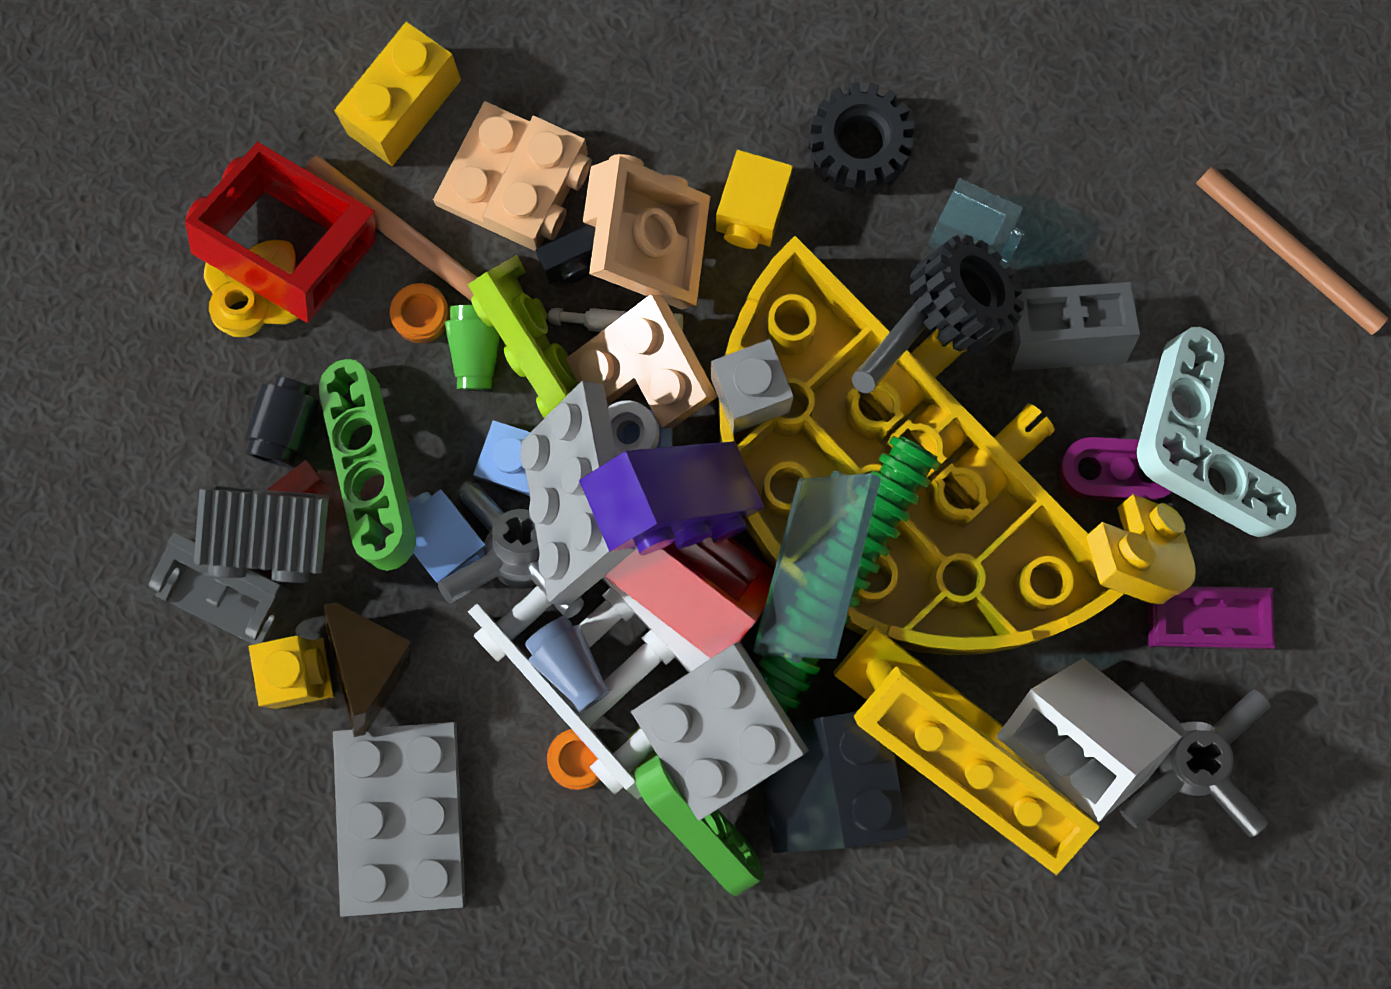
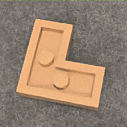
M649 295L566 358L578 383L583 380L603 384L607 406L638 384L661 428H674L718 397L663 295Z

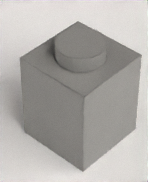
M771 339L711 361V380L733 434L790 413L794 396Z

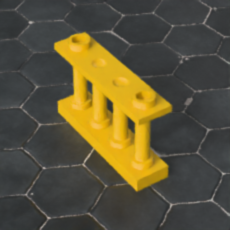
M874 625L871 626L833 671L838 679L867 700L854 715L859 727L1055 875H1058L1100 827L1091 816L1052 786L1047 779L996 737L1004 727L1002 724Z

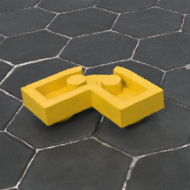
M1132 494L1117 507L1124 530L1101 522L1086 536L1097 577L1102 586L1149 603L1164 604L1173 596L1183 593L1195 580L1196 568L1184 533L1185 523L1179 513L1167 504H1158Z

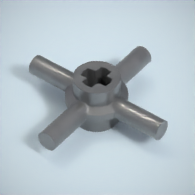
M478 483L466 486L460 494V499L489 531L485 540V556L438 582L439 590L444 599L451 604L495 577H498L505 585L513 588H528L537 585L547 596L544 578L539 571L540 552L535 523L530 517L529 510L516 509L504 513ZM579 597L571 605H554L563 616L570 618L582 609L584 601Z
M1143 681L1138 682L1127 691L1130 696L1182 737L1159 765L1161 773L1119 810L1122 816L1137 829L1178 791L1193 796L1211 794L1249 837H1253L1267 826L1268 821L1229 778L1233 768V752L1230 744L1271 708L1268 700L1260 692L1253 689L1213 726L1203 722H1185L1180 724ZM1202 747L1205 755L1199 760L1205 767L1203 769H1189L1186 762L1193 757L1187 752V749Z

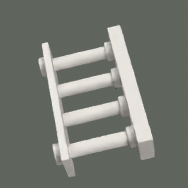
M604 576L601 579L610 587L602 595L605 601L579 624L589 648L622 618L627 622L636 615L650 631L642 637L645 643L604 680L610 689V693L589 709L579 713L577 708L573 709L551 682L528 661L529 658L513 642L523 630L552 605L548 603L547 596L538 586L498 622H495L478 604L471 608L468 613L482 627L474 634L478 642L497 662L507 655L598 758L590 768L613 794H616L624 787L626 791L636 799H639L641 794L635 783L634 776L630 772L654 750L642 729L640 728L617 751L612 753L590 727L661 661L667 665L672 659L676 658L690 673L710 658Z

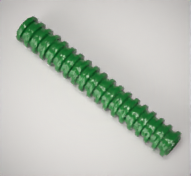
M896 436L891 437L889 444L893 448L889 455L881 454L879 461L883 465L879 472L871 471L869 478L873 482L869 489L861 488L859 495L863 499L859 506L851 505L849 512L853 514L849 523L841 522L839 529L843 532L839 540L831 539L829 546L833 549L829 557L822 555L819 563L823 566L819 574L812 572L809 580L813 583L809 590L802 589L799 597L803 600L799 607L792 606L789 614L793 617L789 624L782 623L779 631L783 634L779 641L773 639L770 643L769 648L773 651L771 656H763L759 662V665L763 668L760 673L789 720H791V717L788 715L789 709H797L801 703V700L797 697L799 692H807L811 686L807 680L809 675H817L821 669L817 664L819 658H827L831 650L827 647L829 641H837L841 633L836 630L839 624H847L850 620V615L846 613L849 607H857L861 600L857 597L859 590H867L871 583L867 580L869 573H877L881 566L877 563L878 558L881 554L884 556L889 554L891 549L886 546L891 537L894 539L899 537L901 532L896 529L901 520L904 522L909 520L911 515L906 512L911 503L915 505L919 503L921 497L917 495L918 490L921 486L925 488L929 486L931 480L927 478L928 473L931 469L937 471L941 465L936 455L903 436H899V438Z

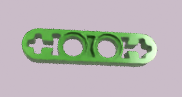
M340 360L329 366L323 373L319 382V396L352 543L356 553L376 568L386 571L397 569L412 556L416 546V533L380 385L376 377L356 360ZM354 380L356 382L350 385L352 401L358 406L356 408H353L352 404L343 397L349 391L348 383ZM372 425V436L369 442L360 449L350 450L349 441L355 430L361 426ZM383 475L384 486L379 495L372 500L362 501L361 489L363 484L372 476ZM375 518H380L381 523L393 532L386 537V547L382 550L376 547V545L383 542L384 536L381 524L375 521Z

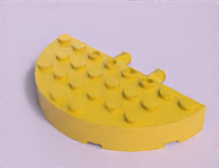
M794 236L773 257L753 285L747 301L739 314L736 325L732 330L726 355L771 339L794 396L790 413L733 434L719 400L720 443L735 441L765 507L744 519L747 526L746 530L763 557L783 577L782 580L798 595L802 589L809 590L813 583L809 580L812 572L819 574L823 567L819 563L822 555L829 557L833 550L829 546L831 539L839 540L843 533L839 529L841 522L849 523L853 514L849 512L852 504L859 506L863 497L859 495L861 488L869 489L873 480L869 478L871 471L879 472L883 463L879 461L881 454L889 455L893 446L889 444L891 437L896 436L899 438V436H903L936 455L941 465L937 471L931 469L928 473L927 478L931 480L927 488L921 486L918 490L917 495L921 497L917 505L911 503L906 512L911 515L907 522L901 520L896 529L901 532L897 539L891 537L886 546L891 549L887 556L880 555L877 563L881 566L877 573H869L867 580L871 583L867 590H859L857 597L861 600L857 607H849L846 613L851 618L847 624L840 623L841 625L863 636L874 625L903 649L943 655L986 654L1014 649L1053 636L1086 621L1120 598L1124 593L1102 586L1099 583L1086 539L1088 533L1019 464L1028 453L1054 432V426L1046 416L1030 432H1026L1025 428L1042 413L1034 405L1027 404L993 438L935 379L956 358L967 351V348L961 352L953 349V340L943 347L944 343L937 339L940 332L938 328L913 352L910 353L906 350L872 392L862 393L858 391L852 383V376L889 334V331Z

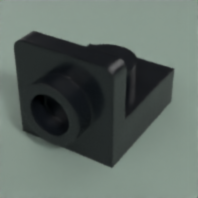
M587 225L535 249L549 283L562 279L563 284H571L590 275L596 227ZM614 284L616 290L622 287Z

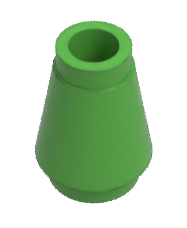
M473 305L451 306L450 320L444 321L454 374L455 378H457V389H492V378L494 376L500 335L494 326H487L479 318Z

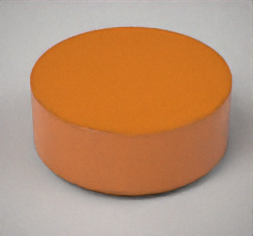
M415 283L402 288L395 295L390 306V318L393 326L403 338L414 343H427L437 339L446 330L444 321L450 320V309L443 294L437 288L424 283Z
M572 729L562 732L553 740L547 754V765L555 781L566 788L579 790L589 788L600 780L590 768L598 758Z

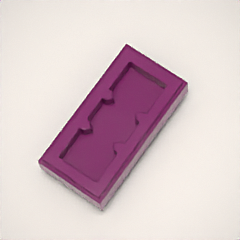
M1190 586L1183 593L1173 596L1164 604L1147 602L1148 647L1259 650L1275 648L1273 588Z

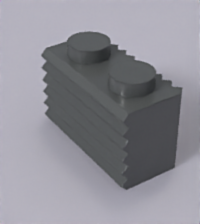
M203 485L199 491L194 564L208 565V575L215 577L243 578L246 577L247 568L271 569L272 580L292 583L309 582V573H322L329 495Z

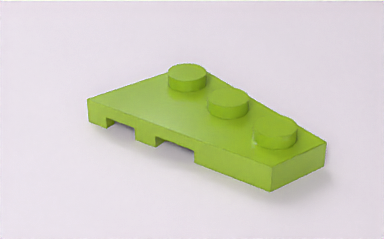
M515 255L467 285L474 294L471 297V301L477 315L487 326H494L506 344L504 354L508 363L520 377H527L538 394L536 398L537 406L545 418L579 383L566 361L568 357L567 352L557 343L550 345L545 335L548 332L546 323L548 314L540 299L535 298L532 300L523 292L517 278L526 273L518 256Z

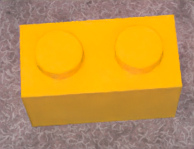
M406 21L334 110L347 134L386 163L393 166L461 81L453 55Z

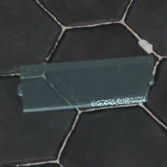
M835 470L829 477L798 479L753 652L762 656H784L794 663H799L803 657L836 659L881 480L880 477L873 473L845 475Z

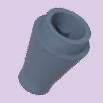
M566 616L559 617L550 622L526 641L525 646L532 654L528 661L575 705L579 713L589 709L610 693V689L602 679L580 625L572 626Z

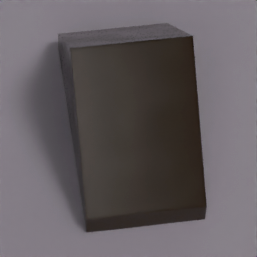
M337 602L325 604V630L353 737L366 735L410 665L411 641Z

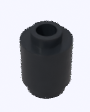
M280 376L276 378L274 385H261L245 435V439L250 441L246 452L247 455L274 465L293 468L296 455L303 456L319 405L318 400L309 396L311 391L309 385Z

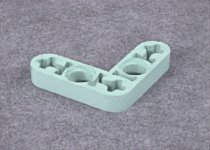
M1191 327L1167 342L1163 349L1138 443L1137 458L1139 465L1145 475L1152 481L1250 535L1264 537L1283 530L1293 523L1296 516V503L1288 487L1276 478L1206 440L1224 366V351L1221 343L1212 332L1202 327ZM1194 362L1197 363V364H1199V365H1198L1197 367H1195V368H1193ZM1173 391L1180 393L1189 403V418L1182 416L1175 409L1172 401ZM1210 467L1220 472L1226 484L1224 495L1219 494L1211 486L1208 478Z

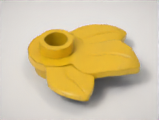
M268 240L249 249L289 274L295 270V250L289 241ZM208 263L205 264L204 279L208 288L213 293L209 301V313L212 322L219 330L233 337H248L258 332L264 323L288 324L298 319L295 315ZM240 301L248 302L242 309L234 310L229 308L234 303Z

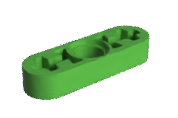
M658 755L634 770L635 783L649 808L731 895L737 896L764 879V872L759 858L744 836L719 809L698 821Z

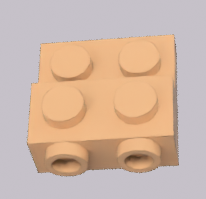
M484 101L433 200L436 206L536 251L535 249L541 247L545 238L554 240L558 235L566 216V208L561 206L570 188L578 191L584 184L592 159L587 157L588 152L585 138L534 115L528 121Z
M613 155L609 160L591 166L583 218L584 223L596 227L589 274L645 296L651 294L663 295L668 305L681 310L696 306L710 196L689 187L687 180L681 177L662 175L644 167L641 159L631 155Z

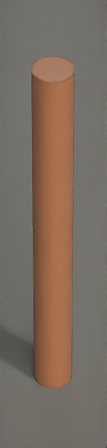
M316 155L310 159L305 170L375 210L376 229L471 301V297L474 294L467 284L477 279V276L320 156Z
M1211 166L1197 181L1196 184L1369 334L1373 335L1389 319L1214 167Z

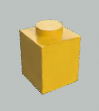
M737 150L716 213V231L725 233L724 239L727 242L741 248L756 249L758 243L771 247L790 187L793 166Z

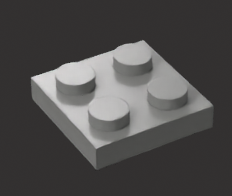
M740 642L730 645L631 711L698 821L809 751Z

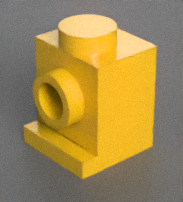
M292 636L249 645L259 707L279 709L335 697L325 638L309 640L300 636Z

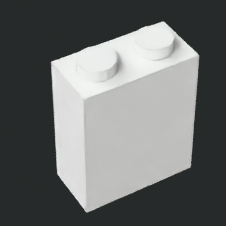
M1082 658L1032 688L996 737L1099 823L1150 778L1182 736Z

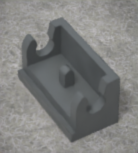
M1131 282L1021 289L1022 294L1016 298L1024 302V310L1018 313L1022 317L1013 328L1007 331H1013V344L1009 353L1011 371L1127 363L1140 336Z
M173 532L168 541L169 545L149 583V588L157 591L155 596L252 645L267 642L293 590L249 568L246 570V577L224 578L208 575V565L194 564L195 542Z

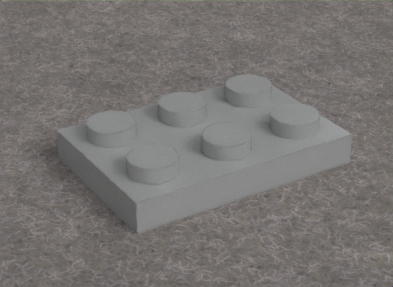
M582 380L521 442L520 459L523 468L526 470L530 494L529 513L532 521L535 523L540 552L539 571L544 578L549 604L571 605L636 550V548L609 552L579 482L581 478L617 456L604 386L599 383Z
M445 722L370 728L366 735L353 737L352 730L333 731L340 917L465 907L457 723Z

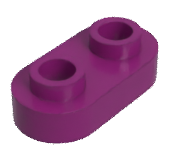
M1083 438L1067 448L1058 463V476L1061 484L1070 494L1081 499L1125 501L1132 494L1155 502L1172 492L1156 482L1145 483L1139 478L1137 474L1139 466L1137 458L1139 440ZM1087 460L1096 466L1097 476L1094 480H1086L1079 474L1078 465L1080 461Z

